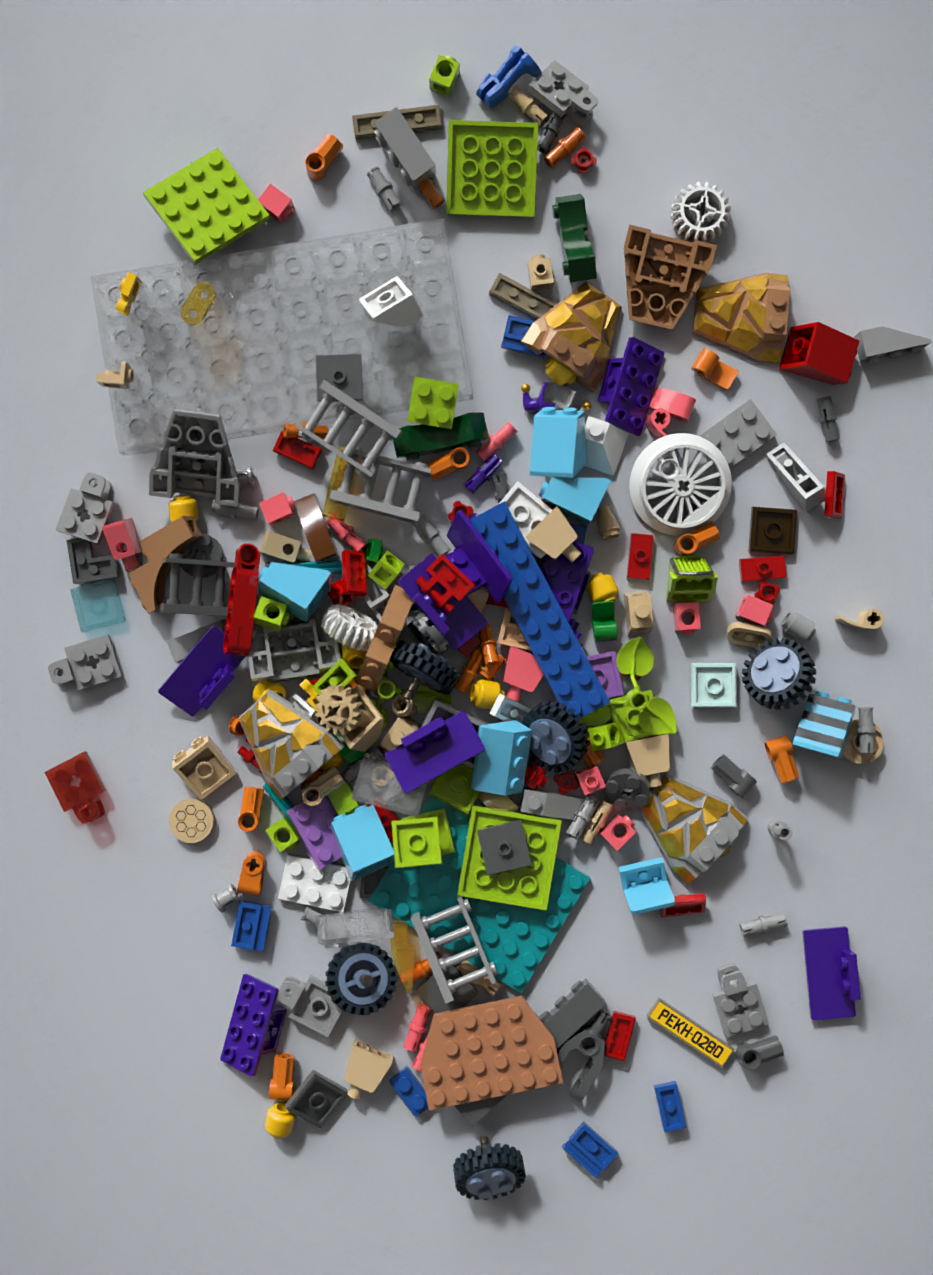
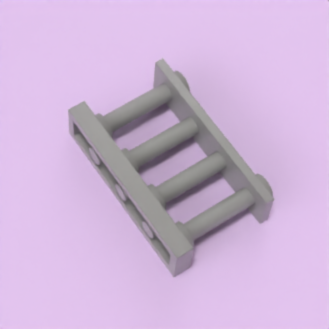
M324 380L319 387L324 391L322 395L324 398L305 427L296 423L294 427L300 430L298 435L307 441H310L312 438L355 466L357 468L355 472L363 478L367 479L368 476L375 478L376 474L371 472L370 468L387 442L392 440L393 437L399 440L403 432ZM338 400L344 404L342 406L343 410L323 440L312 432L331 402L334 403ZM356 412L362 416L360 420L362 423L345 450L341 452L333 447L332 443L350 415H354ZM376 425L382 429L380 432L381 436L361 465L350 457L368 429Z
M358 446L350 458L356 462L357 459L365 461L369 453L362 451V448ZM379 455L370 468V471L376 474L375 478L367 477L363 493L358 497L351 495V491H349L355 466L347 462L341 488H338V491H331L330 501L332 503L418 525L420 512H416L417 508H415L423 476H431V469L428 468L427 464L421 462L411 464ZM379 464L392 468L385 499L381 502L374 501L371 496ZM401 470L414 473L407 504L403 508L394 506L395 503L393 502Z
M457 896L458 905L432 916L422 917L420 911L411 915L412 923L445 1004L454 1000L453 993L456 992V989L489 976L491 983L494 984L496 983L495 975L498 974L494 962L489 963L470 917L469 912L472 911L468 898L463 900L462 896ZM460 913L464 914L467 926L436 939L435 937L430 938L428 933L430 926ZM472 934L476 944L475 947L447 959H439L436 951L439 950L440 946ZM475 956H481L484 968L453 981L452 979H447L445 974L448 971L447 968Z

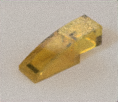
M339 446L338 450L342 452L343 447ZM337 454L328 486L323 516L345 521L348 507L330 501L331 491H338V488H341L347 461ZM354 471V474H353V478H352V482H351V486H350V490H349V491H351V495H352V492H353V489H354L355 477H356V474H357L355 471Z
M390 920V942L395 967L407 993L412 994L416 946L407 945L409 923Z

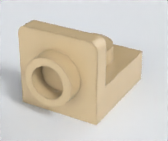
M121 362L120 375L117 371L105 370V373H97L96 382L102 387L129 389L130 383L134 379V371L127 362Z

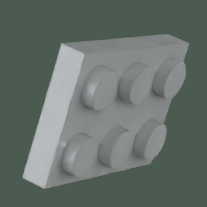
M750 399L701 434L700 437L714 444L724 455L729 468H732L777 434Z

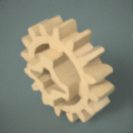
M334 684L321 691L322 695L316 697L320 703L314 706L316 709H319V713L315 714L316 717L322 718L319 724H326V731L328 732L333 729L335 735L338 733L343 735L356 729V724L361 722L358 716L363 714V711L358 709L362 705V702L356 701L358 694L352 695V688L344 689V684L338 686Z

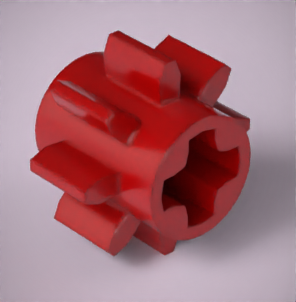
M342 579L331 584V591L328 592V595L334 605L341 604L346 606L354 602L355 596L344 594Z
M533 762L531 767H526L524 784L534 790L538 786L544 788L549 780L545 777L547 771Z

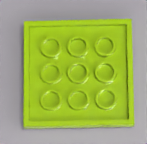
M449 120L446 215L534 218L538 123Z
M219 148L207 153L143 192L145 199L195 265L270 220L268 212Z
M472 805L457 895L547 911L562 821ZM521 819L532 865L487 875L477 829Z

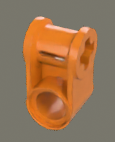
M253 851L244 859L237 893L260 897L266 863L265 856L261 852ZM252 859H256L258 864L256 867H253Z

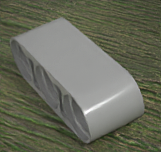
M226 619L168 641L167 644L175 663L183 661L212 626H216L225 633Z

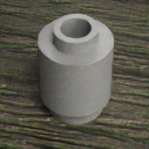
M790 611L781 623V626L785 628V632L801 642L805 640L810 641L816 633V629H814L815 623L797 612L793 613Z

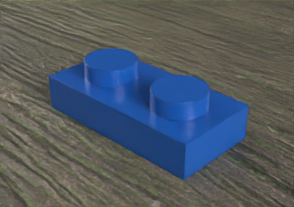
M408 1066L389 1079V1083L415 1117L429 1108L425 1088Z
M676 1081L654 1085L664 1133L686 1128Z

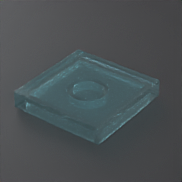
M115 578L70 589L81 632L126 621Z

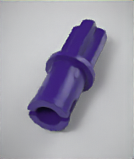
M492 455L480 469L476 468L477 471L463 485L474 494L486 480H490L489 477L502 465V460L498 456Z

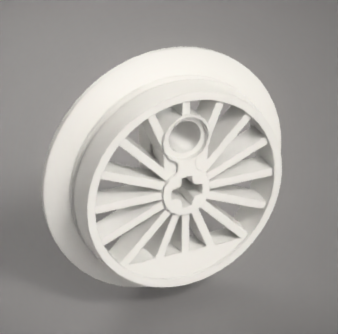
M687 433L670 434L648 445L635 461L629 481L631 501L640 518L656 531L673 536H682L709 522L714 523L726 508L732 487L730 468L721 451L705 438ZM677 448H684L682 468L679 466L675 453ZM689 448L696 449L698 451L687 470ZM669 451L672 459L662 458L661 456ZM702 454H705L709 460L693 473ZM658 460L656 469L652 468L654 462ZM670 462L673 465V470L670 474L665 475L663 466ZM714 464L717 472L697 478L708 467ZM649 471L661 477L664 482L646 481ZM719 477V486L697 484ZM679 481L686 482L684 490L678 489L680 487ZM646 485L668 487L646 495ZM696 489L717 491L708 497ZM669 493L651 508L648 502L649 499ZM693 494L704 499L705 501L702 504H700ZM689 498L696 505L697 508L695 510H692ZM672 499L663 518L658 516L655 512ZM678 501L676 523L667 521ZM685 502L688 515L682 520L683 505Z

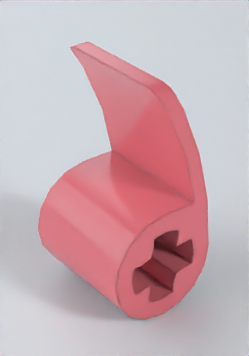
M657 387L653 393L649 409L663 408L669 412L672 418L688 422L696 399L686 394Z
M658 408L647 417L646 426L657 439L667 436L662 430L670 423V414L667 410ZM659 417L661 419V422L657 424L655 422V419Z

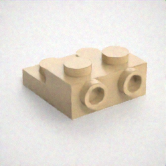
M208 735L205 738L201 736L196 738L191 743L192 747L186 752L181 750L176 753L172 762V769L200 800L237 774L234 767L222 755V751Z

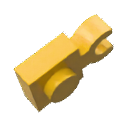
M130 272L121 281L120 294L122 296L115 308L120 314L125 316L129 315L131 304L135 302L142 284L140 278Z

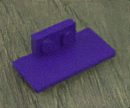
M629 337L623 358L609 359L598 397V402L609 404L605 422L635 436H641L665 353L635 337Z
M462 510L456 512L447 533L448 539L457 550L445 555V557L475 584V587L467 595L485 587L495 602L499 603L505 596L513 578L509 570L499 561L496 553L486 544L484 537L474 528L469 517L465 516Z
M575 541L572 544L581 554L572 563L563 553L557 559H553L548 554H545L541 570L569 623L572 614H577L591 574L588 567L594 553L593 547Z
M431 553L397 582L419 610L425 614L428 621L437 628L450 645V648L456 651L485 627L488 621L468 596H465L460 602L452 597L449 602L455 608L448 614L443 608H438L435 605L436 602L428 594L425 595L421 591V587L415 582L420 576L427 581L432 577L426 569L437 558ZM439 582L434 586L442 596L447 591Z
M212 626L161 685L158 693L189 715L195 716L202 707L207 710L235 678V668L246 656L225 654L223 650L225 633L216 626Z
M461 711L445 721L442 717H439L401 738L403 744L385 753V757L404 793L408 794L485 751V747L466 712Z
M843 926L803 930L810 1018L812 1020L855 1017V1000H861L857 954L850 950L848 928Z
M243 974L220 1060L251 1077L256 1075L261 1055L275 1053L278 1046L287 1008L275 1006L279 992L277 987L249 974Z

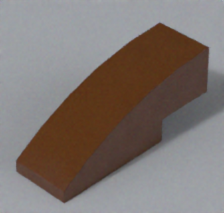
M315 493L295 500L296 510L315 561L320 562L338 555Z

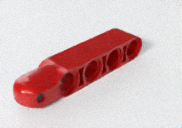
M250 543L240 545L235 553L223 645L225 654L248 656L251 649L260 551L255 545Z

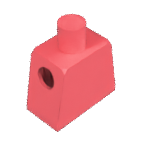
M129 518L101 526L114 560L122 559L126 571L138 568L139 565L135 554L142 552L133 519ZM124 543L127 545V551L123 547Z
M510 646L503 682L511 684L506 697L519 702L523 690L533 693L544 673L533 654Z

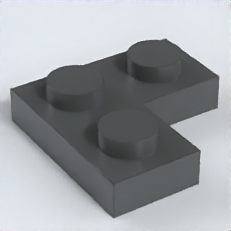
M79 538L66 540L73 584L119 577L117 560H114L112 555L94 558L91 542Z

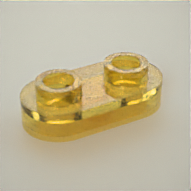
M199 282L193 287L180 310L181 317L186 324L197 326L203 322L216 300V291L211 284ZM203 293H209L207 298L203 299L201 297ZM192 312H197L195 318H190Z

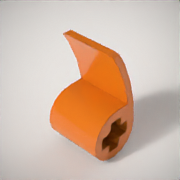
M703 348L691 369L713 384L726 390L729 389L739 370L719 361L720 357L715 352Z

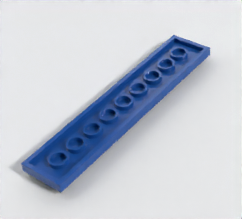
M504 501L472 518L471 522L474 528L484 537L486 544L496 553L499 561L509 570L513 578L504 599L559 704H566L567 712L571 708L574 709L573 716L575 718L578 715L583 717L609 704L610 700L506 502Z

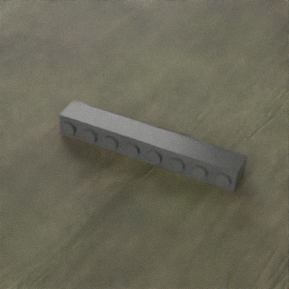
M587 979L576 982L571 988L572 992L566 997L564 995L555 1002V1007L550 1012L545 1011L539 1017L546 1028L553 1034L556 1050L606 1004L604 997ZM507 1095L455 1105V1108L474 1126Z

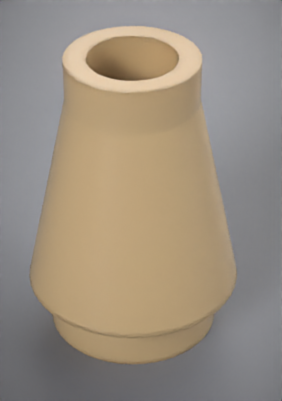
M610 506L598 508L599 535L602 536V539L610 540L620 536L619 531L621 528Z
M404 694L393 700L392 710L397 716L413 717L416 715L418 709L412 699L409 701L403 698Z

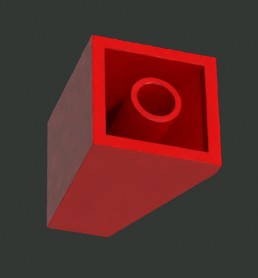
M820 322L790 327L779 370L831 385L846 384L852 373L851 370L860 340Z

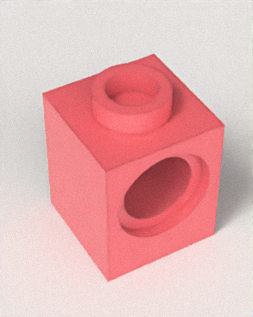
M269 184L258 199L269 216L280 224L284 220H288L294 212L292 199L272 184Z
M284 492L259 503L267 523L271 526L295 515L293 511L296 508L292 497H287Z
M746 595L743 597L736 617L755 625L765 626L766 623H770L774 611H771L773 605Z
M699 602L673 604L675 631H681V635L695 634V630L701 629ZM684 613H689L692 616L691 624L686 625L683 623L682 615Z
M597 765L574 772L584 795L606 787Z
M617 814L600 831V834L618 851L636 833L632 828L635 824L627 815L622 818ZM618 825L625 827V832L621 836L614 835V828Z

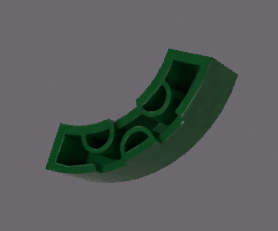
M582 194L555 197L556 205H552L553 218L558 221L564 262H562L563 275H568L570 282L597 279L595 255L588 235L584 234V231H588L584 197Z
M469 412L454 417L452 429L424 424L407 425L399 428L403 434L399 440L393 437V443L397 458L406 457L407 461L419 459L421 455L448 451L467 445L468 448L480 446L481 441L489 439L484 413Z

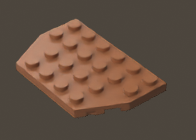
M523 996L433 1014L420 1063L429 1111L563 1083L554 1036Z

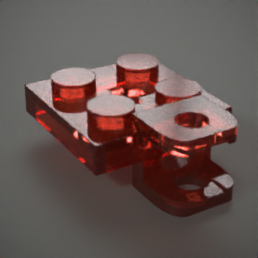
M87 751L44 772L64 812L73 809L77 819L83 824L92 822L105 815L104 806L98 795L105 792L106 789ZM74 775L81 780L79 787L76 785L72 786L70 783L73 781L72 777Z

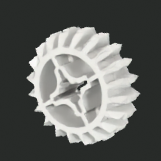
M697 182L695 188L689 184L687 190L681 189L679 192L680 196L677 195L675 197V204L671 206V210L674 211L671 214V219L676 220L673 223V227H680L677 232L678 235L684 232L686 233L684 239L688 240L691 236L693 237V242L698 240V238L702 242H706L707 238L713 241L715 235L721 236L722 230H726L727 222L731 219V215L728 214L731 211V206L726 205L729 202V198H722L724 190L719 193L716 192L717 185H714L711 189L709 188V182H706L704 187L701 186L700 182ZM700 198V201L696 204H686L692 199ZM708 201H710L715 206V208L711 207ZM701 205H702L701 211H702V215H703V216H702V218L700 219V215H699V214H700V211H699V209H700V207H701ZM686 217L690 218L693 221L694 225H692ZM717 221L712 226L701 228L704 222Z
M340 604L328 607L321 622L324 632L329 637L334 638L336 642H340L350 649L355 648L358 651H367L378 627V623L373 618L368 617L367 614L360 612V610H355L353 607L350 608Z

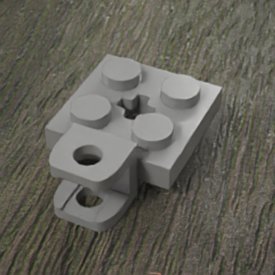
M556 60L537 76L527 89L529 93L560 117L567 113V117L581 126H584L592 118V109L598 104V99L588 91L589 86ZM555 86H558V87H560V88H562V89L556 90V89H555ZM588 100L590 104H585V101ZM578 113L585 114V117H580Z
M87 473L80 486V491L70 489L56 531L100 545L104 535L101 526L108 524L115 503L108 500L111 483L106 481L103 476ZM88 511L90 519H85L84 522H81V514Z
M108 634L65 647L67 658L53 662L48 666L53 683L67 684L75 681L78 691L122 677ZM92 656L100 661L96 664L97 668L95 669L87 665ZM62 669L63 675L59 677L58 671Z
M735 964L719 968L718 979L722 991L712 993L725 1037L728 1038L769 1025L755 980L746 983L744 976ZM738 1005H742L743 1008L746 1007L741 1014L735 1013L738 1010Z
M312 975L309 976L306 984L295 977L287 976L277 995L281 1003L292 1008L288 1016L289 1018L326 1037H329L343 1011L333 1003L331 996L328 995V988L325 986V982ZM322 1001L323 1006L326 1008L316 1011V1006L313 1003Z

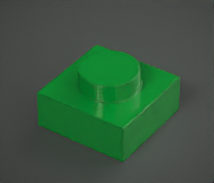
M367 540L365 561L378 563V559L382 557L384 549L382 540Z

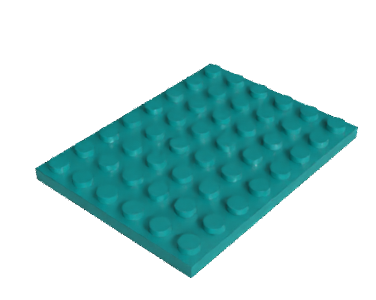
M433 796L430 797L421 813L445 808L455 853L442 855L441 864L395 868L394 857L393 863L389 865L368 900L414 928L411 920L412 914L420 911L422 917H429L459 904L457 893L471 810L468 815H465ZM556 857L547 911L463 897V900L468 898L472 911L469 914L489 963L493 961L498 972L495 975L496 979L522 994L589 882L590 877ZM460 913L430 926L428 933L430 938L435 937L436 939L468 924L464 914ZM469 934L443 946L453 953L459 954L475 947L476 944L472 934ZM480 955L467 960L480 969L485 967Z

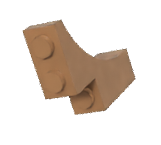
M182 516L139 541L142 546V553L149 562L128 575L131 579L132 587L137 591L141 599L142 607L148 614L159 612L160 604L165 603V583L171 563H163V558H169V554H179L186 546L202 536L193 516Z
M395 585L355 680L356 684L376 691L413 603L405 591Z

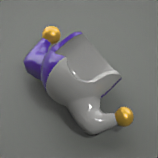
M545 381L539 396L531 399L529 395L530 386L528 384L521 386L523 408L526 412L538 413L544 407H554L555 410L574 408L576 391L564 385L558 386L556 383ZM585 401L577 411H584L585 413L591 409V403Z

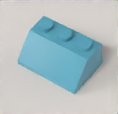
M516 720L480 725L478 736L485 747V751L475 756L471 789L504 796L522 793L532 730Z

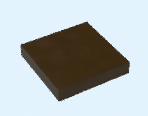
M751 507L748 551L794 554L797 510Z

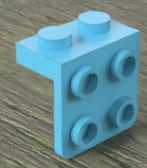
M662 857L618 867L622 889L631 914H643L675 905V899L667 881Z

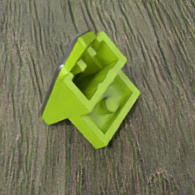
M701 556L670 558L666 590L667 603L711 602L712 593H715L718 576L712 570L707 559Z

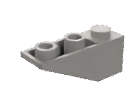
M883 326L860 331L854 336L855 339L860 340L857 348L859 361H868V364L881 361V357L898 358L908 351H911V354L925 351V347L932 343L931 339Z

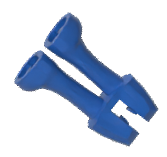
M515 45L511 48L510 55L493 76L490 73L486 75L478 87L476 95L493 109L508 96V91L522 75L529 74L536 78L542 72L527 52L524 53L519 45Z

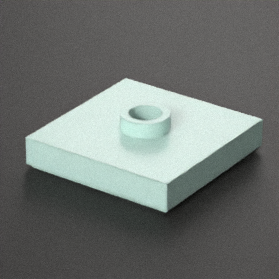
M690 663L691 708H737L736 663Z

